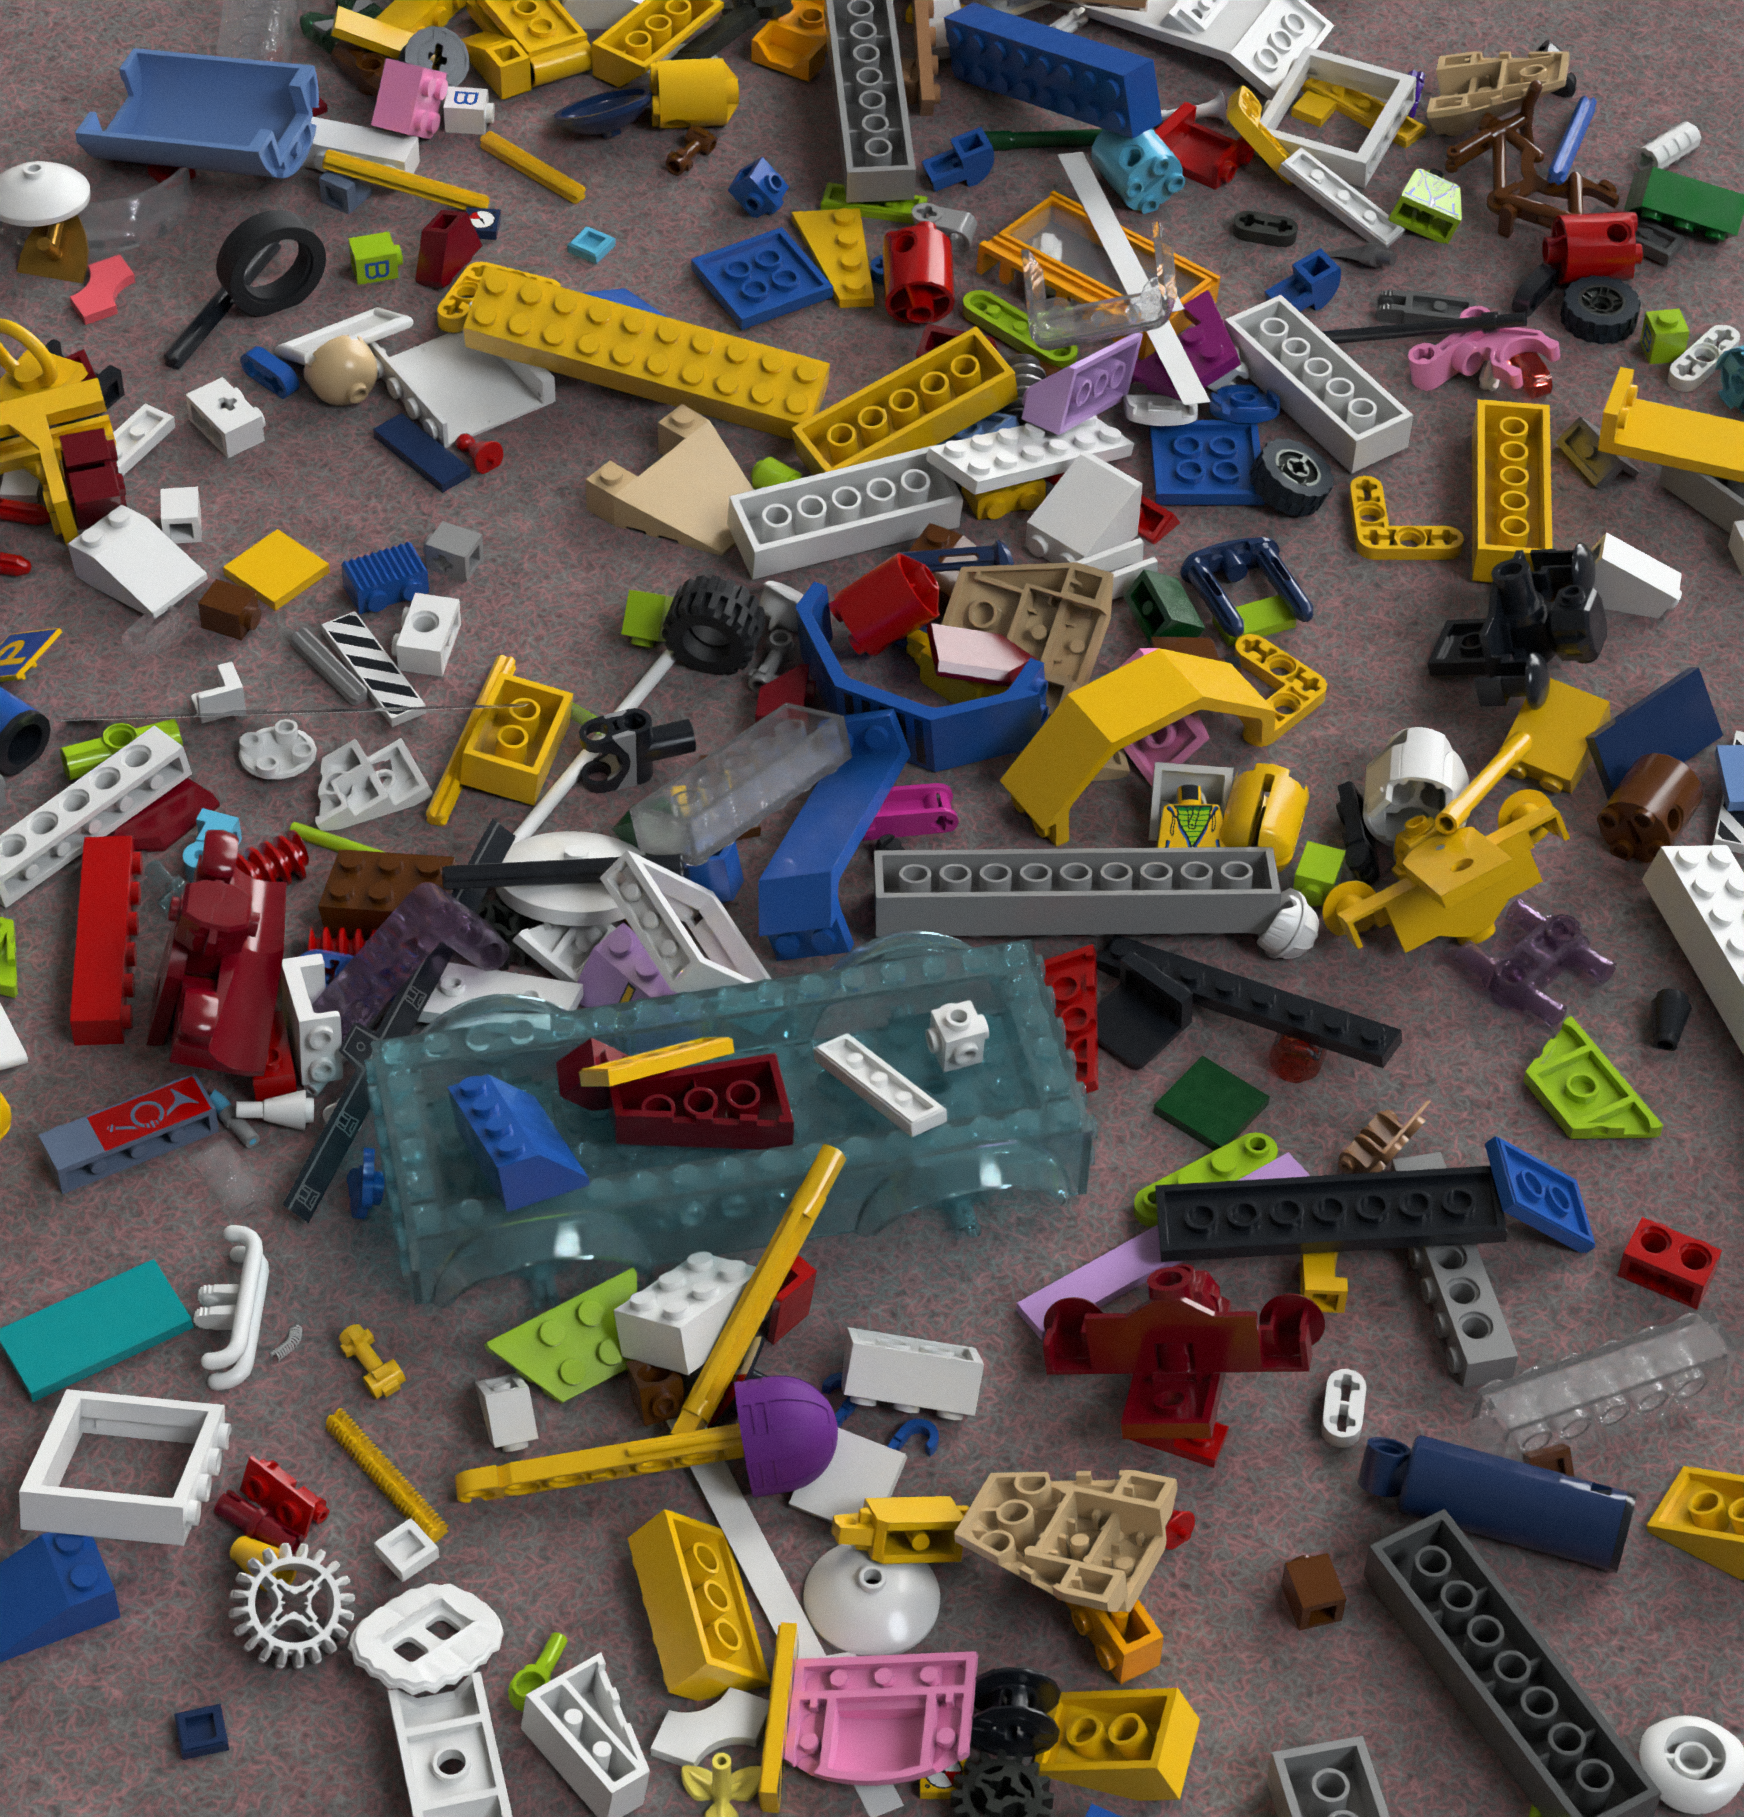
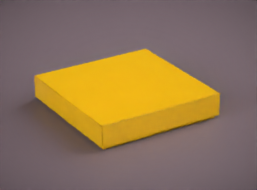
M276 529L223 566L224 576L240 587L256 591L257 599L276 611L330 573L329 563L279 529Z

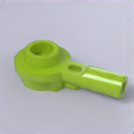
M553 1632L536 1664L526 1665L510 1682L508 1696L510 1703L515 1709L523 1712L526 1694L551 1681V1673L568 1643L567 1638L563 1634Z

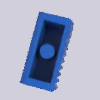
M408 541L404 545L401 543L398 547L393 545L391 549L386 548L384 551L379 550L377 553L365 554L362 558L358 556L355 560L351 558L349 562L343 561L341 564L343 587L359 615L369 611L379 612L389 605L405 600L412 601L415 593H429L428 571L413 545Z

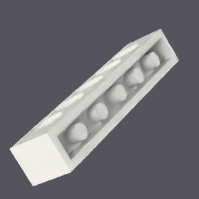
M154 725L0 835V904L7 908L83 853L84 837L107 836L192 775L184 747Z

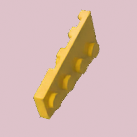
M860 208L792 212V222L795 228H798L805 246L809 248L813 255V261L833 285V297L839 308L874 306V293Z

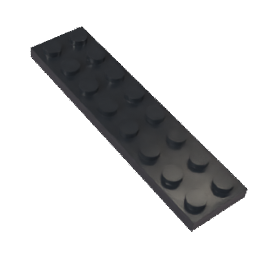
M1491 1166L1155 1185L1161 1262L1507 1241L1505 1215L1502 1210Z

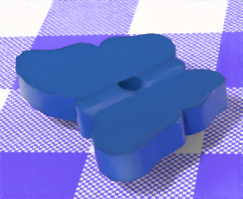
M364 1147L363 1164L359 1165V1168L351 1169L347 1175L352 1218L365 1219L368 1209H372V1205L379 1206L383 1198L385 1176L384 1172L374 1171L375 1148Z

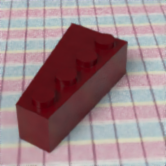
M776 1053L669 1070L608 1087V1112L616 1144L793 1151L794 1120Z

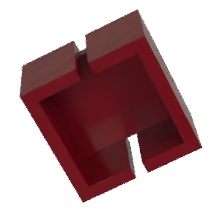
M104 428L59 436L62 468L69 495L73 494L74 497L70 500L77 529L90 528L121 504L127 507L125 498L126 488L123 475L118 471V456L114 439H106Z

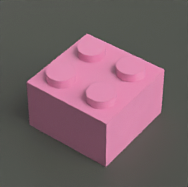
M386 58L371 125L407 135L431 139L433 133L437 132L440 125V114L438 111L440 102L445 98L448 89L447 73Z

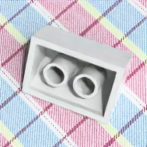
M847 1327L841 1387L844 1395L850 1396V1401L855 1404L876 1406V1401L879 1400L894 1403L893 1408L903 1412L919 1413L920 1407L937 1410L936 1415L942 1418L962 1420L963 1414L975 1416L984 1363L976 1348Z

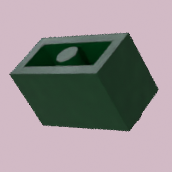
M1143 569L1123 595L1149 644L1151 643V637H1199L1206 629L1176 577Z

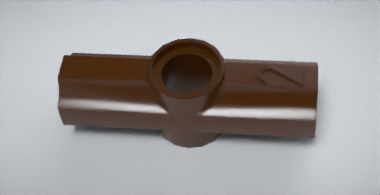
M338 41L335 48L330 52L331 62L358 83V90L361 93L377 98L385 58L377 53H367L360 46L347 41Z

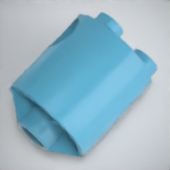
M1152 128L1133 139L1103 129L1096 137L1091 150L1092 162L1119 197L1131 209L1141 211L1143 214L1156 211L1160 204L1166 202L1174 193L1184 187L1185 178L1182 175L1183 168L1179 159Z

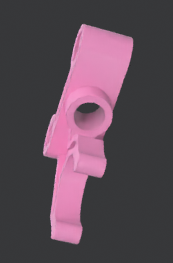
M1483 306L1469 307L1461 313L1460 318L1479 317L1483 312H1490V310ZM1520 327L1500 329L1498 333L1483 334L1482 331L1452 333L1437 345L1422 343L1409 350L1408 359L1411 380L1414 386L1421 390H1433L1458 372L1465 376L1475 374L1481 368L1484 361L1490 360L1494 378L1507 383L1512 389H1519L1523 386L1522 370L1508 363L1509 359L1519 353L1537 352L1543 354L1550 362H1555L1560 359L1559 342L1549 338L1540 330Z

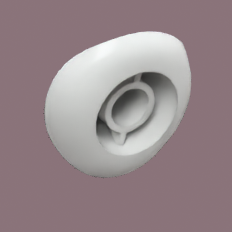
M1696 1716L1671 1717L1650 1726L1641 1738L1639 1747L1641 1766L1662 1792L1660 1799L1671 1808L1689 1814L1714 1812L1728 1804L1744 1783V1747L1742 1743L1728 1730L1710 1720Z

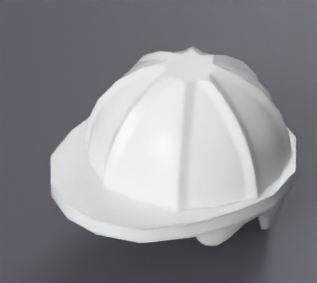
M1292 888L1281 893L1279 913L1267 931L1258 934L1257 944L1265 950V953L1270 958L1293 959L1299 957L1313 947L1314 941L1318 937L1319 919L1316 912L1307 904L1301 892Z

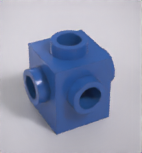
M761 157L740 169L729 186L728 191L751 217L758 218L765 213L768 215L774 214L783 205L784 201L782 198L789 186L771 165Z

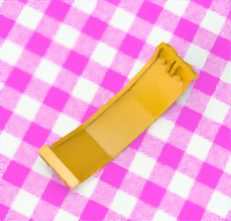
M1158 648L1067 694L1000 779V782L1010 792L1015 808L1020 813L1026 812L1031 817L1038 835L1042 838L1047 836L1057 847L1069 841V811L1071 806L1117 751L1198 710L1236 715L1255 737L1263 743L1274 737L1275 710L1231 663Z

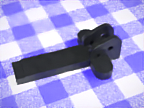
M728 0L724 3V8L721 10L723 18L681 48L671 60L711 58L761 19L778 18L791 12L794 8L791 0Z

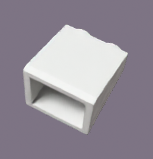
M1084 450L1027 521L1025 547L1036 557H1044L1052 563H1071L1130 542L1138 535L1143 484Z

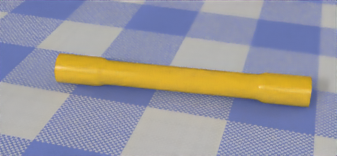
M1515 732L1499 749L1498 754L1456 799L1451 800L1436 816L1435 826L1439 832L1445 835L1453 834L1501 778L1523 759L1533 746L1532 739L1527 733Z

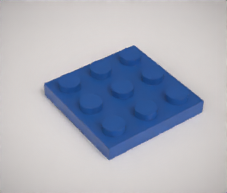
M783 227L691 259V270L741 330L833 297V285Z
M1196 420L1189 424L1177 426L1149 425L1155 503L1158 505H1265L1263 498L1255 492L1254 486L1251 485V475H1249L1252 464L1261 452L1258 423Z

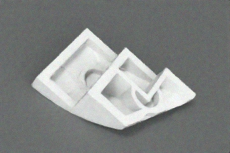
M402 738L369 757L366 756L358 741L354 739L322 758L320 771L322 781L318 789V796L321 801L319 816L315 817V822L322 831L339 830L415 806L434 794ZM391 760L392 770L381 769L375 771L372 764ZM379 777H387L382 784Z

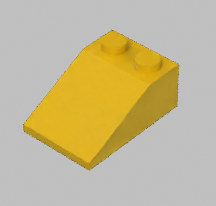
M1683 1466L1647 1523L1648 1532L1740 1580H1744V1475Z
M1179 1688L1061 1692L1059 1704L1047 1714L1055 1720L1060 1729L1059 1739L1050 1750L1036 1755L1034 1762L1040 1764L1039 1776H1049L1050 1779L1137 1801L1180 1800L1200 1719Z

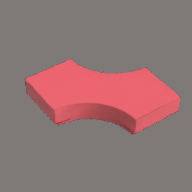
M120 254L88 265L89 275L91 276L88 284L80 292L70 296L71 306L85 325L118 314L117 305L115 304L116 297L124 288L135 283L134 273Z

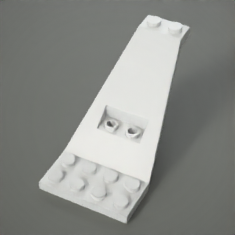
M1149 0L1147 12L1051 2L1054 6L1067 11L1082 7L1086 10V15L1089 18L1222 60L1269 100L1274 98L1280 79H1285L1288 75L1292 59L1298 58L1305 46L1317 49L1334 27L1330 21L1305 0Z

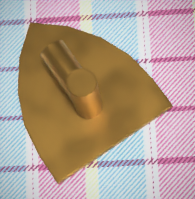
M75 215L59 223L34 227L23 246L17 273L83 284L88 267L89 248L87 235L80 217Z

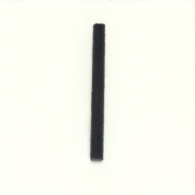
M280 241L264 247L252 258L244 273L246 285H251L281 249ZM222 286L164 354V359L166 360L164 364L166 366L180 369L235 304Z
M681 854L641 856L683 876L684 862ZM619 857L448 865L442 869V884L446 890L602 882L600 877Z

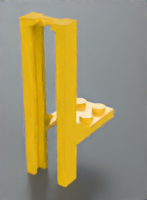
M98 378L0 402V438L16 434L20 435V437L0 441V475L6 472L25 469L40 481L43 487L42 492L47 511L51 513L50 518L55 535L63 534L66 546L78 537L79 533L60 463L59 436L104 428L106 439H114L115 446L117 444L108 414L49 429V426L107 412Z

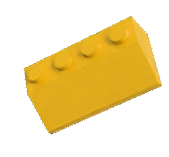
M644 0L592 42L593 76L621 87L643 75L650 69V63L662 60L724 8V2L720 0Z
M666 1509L662 1510L629 1536L628 1542L633 1557L632 1563L637 1572L643 1595L642 1601L647 1610L653 1632V1642L661 1662L663 1680L668 1692L694 1701H701L724 1696L729 1687L747 1691L769 1686L771 1684L735 1555L723 1530Z

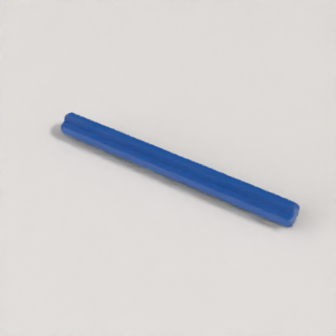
M1584 95L1579 99L1548 169L1549 173L1546 179L1549 183L1556 182L1559 186L1565 182L1595 112L1597 101L1594 97L1588 99Z

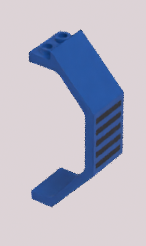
M813 582L795 606L801 657L805 664H809V673L812 679L816 680V687L831 717L894 708L911 753L907 761L909 763L938 772L1023 751L1048 719L1049 707L1046 706L1048 681L1045 680L1043 662L1030 658L1011 687L1001 694L944 707H929L851 679L844 673L829 646L833 635L826 585Z

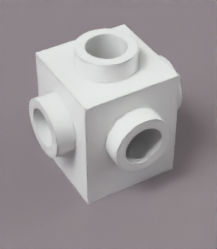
M971 1000L957 1004H945L938 1009L931 1010L930 1028L925 1030V1038L930 1052L935 1054L944 1073L983 1062L985 1039L989 1038V1028L985 1017L982 1014L977 1015Z

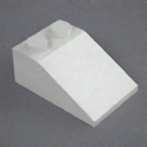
M122 504L68 543L76 577L153 619H156L208 579L207 573L151 520Z

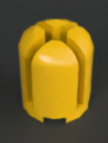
M1257 763L1254 770L1243 772L1239 776L1238 772L1236 773L1223 815V825L1219 831L1220 837L1226 847H1255L1259 833L1257 847H1273L1277 873H1280L1290 865L1309 801L1308 787L1306 785L1304 790L1297 781L1289 777L1290 770L1275 764ZM1265 792H1270L1269 797L1265 796Z

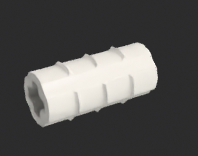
M1682 122L1676 127H1671L1666 133L1658 135L1656 139L1648 141L1645 146L1636 151L1635 162L1639 170L1652 166L1666 170L1669 165L1676 164L1682 157H1687L1690 152L1700 146L1701 135L1699 130L1689 122Z

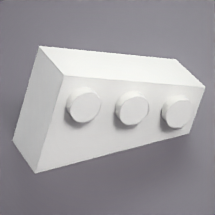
M600 1652L526 1694L521 1729L597 1817H623L643 1805L650 1770L632 1726L625 1720L619 1705V1694L616 1687L612 1688L605 1671L606 1663Z

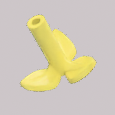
M717 1753L713 1757L712 1772L705 1768L685 1765L681 1768L682 1782L688 1794L695 1801L712 1799L714 1801L704 1813V1817H739L737 1811L729 1803L730 1800L748 1802L758 1792L761 1766L745 1767L731 1774V1758L726 1753Z

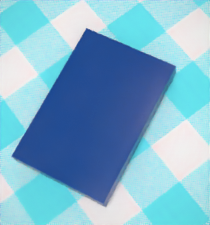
M1497 1136L1484 1143L1503 1212L1580 1253H1588L1595 1248V1241L1576 1179Z

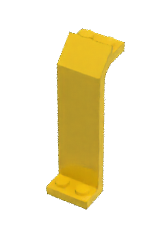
M1620 367L1603 411L1598 451L1744 483V422L1636 399L1638 386L1633 385L1635 370Z

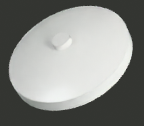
M564 831L532 836L513 844L502 863L620 857L626 850L639 856L646 854L629 843L607 835ZM602 882L495 887L501 900L510 908L524 916L546 923L564 926H595L625 919Z

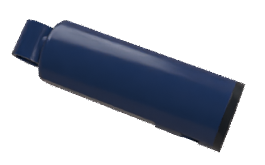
M1423 1435L1415 1438L1411 1450L1407 1445L1391 1438L1373 1437L1368 1439L1358 1477V1485L1369 1493L1383 1497L1399 1496L1397 1508L1402 1514L1425 1519L1445 1509L1463 1531L1617 1573L1637 1496L1636 1493Z

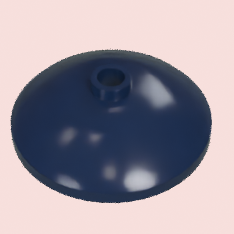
M637 86L600 93L560 109L555 113L554 118L556 124L563 129L582 135L601 134L603 139L611 138L621 134L620 128L635 121L649 106L653 96L652 90L649 87Z

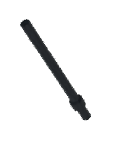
M1497 311L1483 312L1479 317L1321 332L1335 344L1482 331L1483 334L1498 333L1500 329L1526 327L1527 315L1526 312L1499 315Z

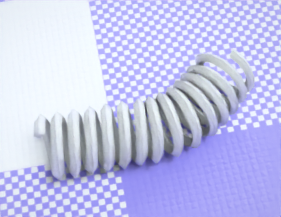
M296 1325L297 1327L290 1328L289 1337L280 1347L278 1346L270 1353L271 1357L277 1354L278 1361H280L297 1348L302 1338V1327Z

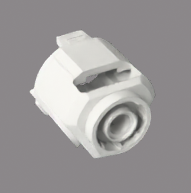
M1423 727L1403 729L1395 733L1388 740L1385 749L1366 767L1363 804L1364 823L1377 840L1387 846H1392L1394 861H1396L1394 856L1396 834L1405 830L1404 824L1406 821L1419 815H1425L1427 818L1431 816L1435 819L1451 800L1456 799L1469 785L1465 766L1459 755L1453 751L1444 734ZM1467 819L1459 828H1464L1466 826Z

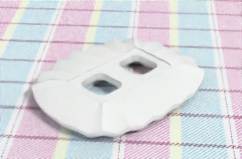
M429 1583L420 1588L407 1590L399 1597L391 1599L383 1607L373 1611L368 1617L362 1619L350 1637L348 1649L352 1652L354 1664L363 1667L371 1677L380 1679L388 1689L402 1688L412 1696L423 1691L435 1694L446 1684L455 1685L463 1676H469L471 1673H474L478 1666L486 1664L491 1654L500 1650L504 1632L496 1613L472 1593L461 1590L452 1584L436 1585ZM437 1621H445L459 1632L447 1640H441L426 1628ZM405 1642H411L426 1652V1654L416 1661L409 1662L393 1650Z

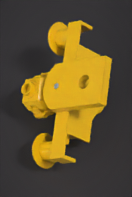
M1524 789L1513 793L1504 801L1498 813L1499 829L1487 836L1481 834L1474 827L1458 828L1453 834L1445 835L1437 830L1433 817L1427 818L1425 815L1415 816L1406 821L1404 831L1396 834L1394 848L1396 864L1391 870L1400 881L1378 893L1371 886L1361 881H1346L1337 885L1329 892L1324 901L1322 909L1324 923L1333 934L1337 936L1346 935L1348 940L1357 949L1363 947L1357 932L1368 931L1373 924L1379 928L1387 924L1392 926L1404 953L1438 936L1456 937L1458 943L1464 946L1483 942L1494 934L1496 930L1494 922L1508 900L1543 882L1530 849L1534 848L1533 844L1542 840L1548 832L1554 836H1559L1564 841L1570 839L1561 814L1553 807L1545 794L1533 789Z

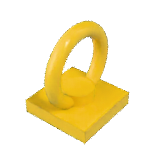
M0 318V333L14 338L27 348L22 356L15 360L0 341V365L7 371L0 378V402L79 383L87 376L88 373L82 363L50 353L44 344L26 328L13 321Z

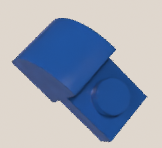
M982 127L951 138V150L921 161L923 170L935 192L965 180L968 187L975 186L989 174L994 163V150Z
M1320 248L1292 264L1293 275L1265 290L1266 301L1282 295L1299 312L1309 306L1316 311L1323 308L1335 295L1341 281V269Z

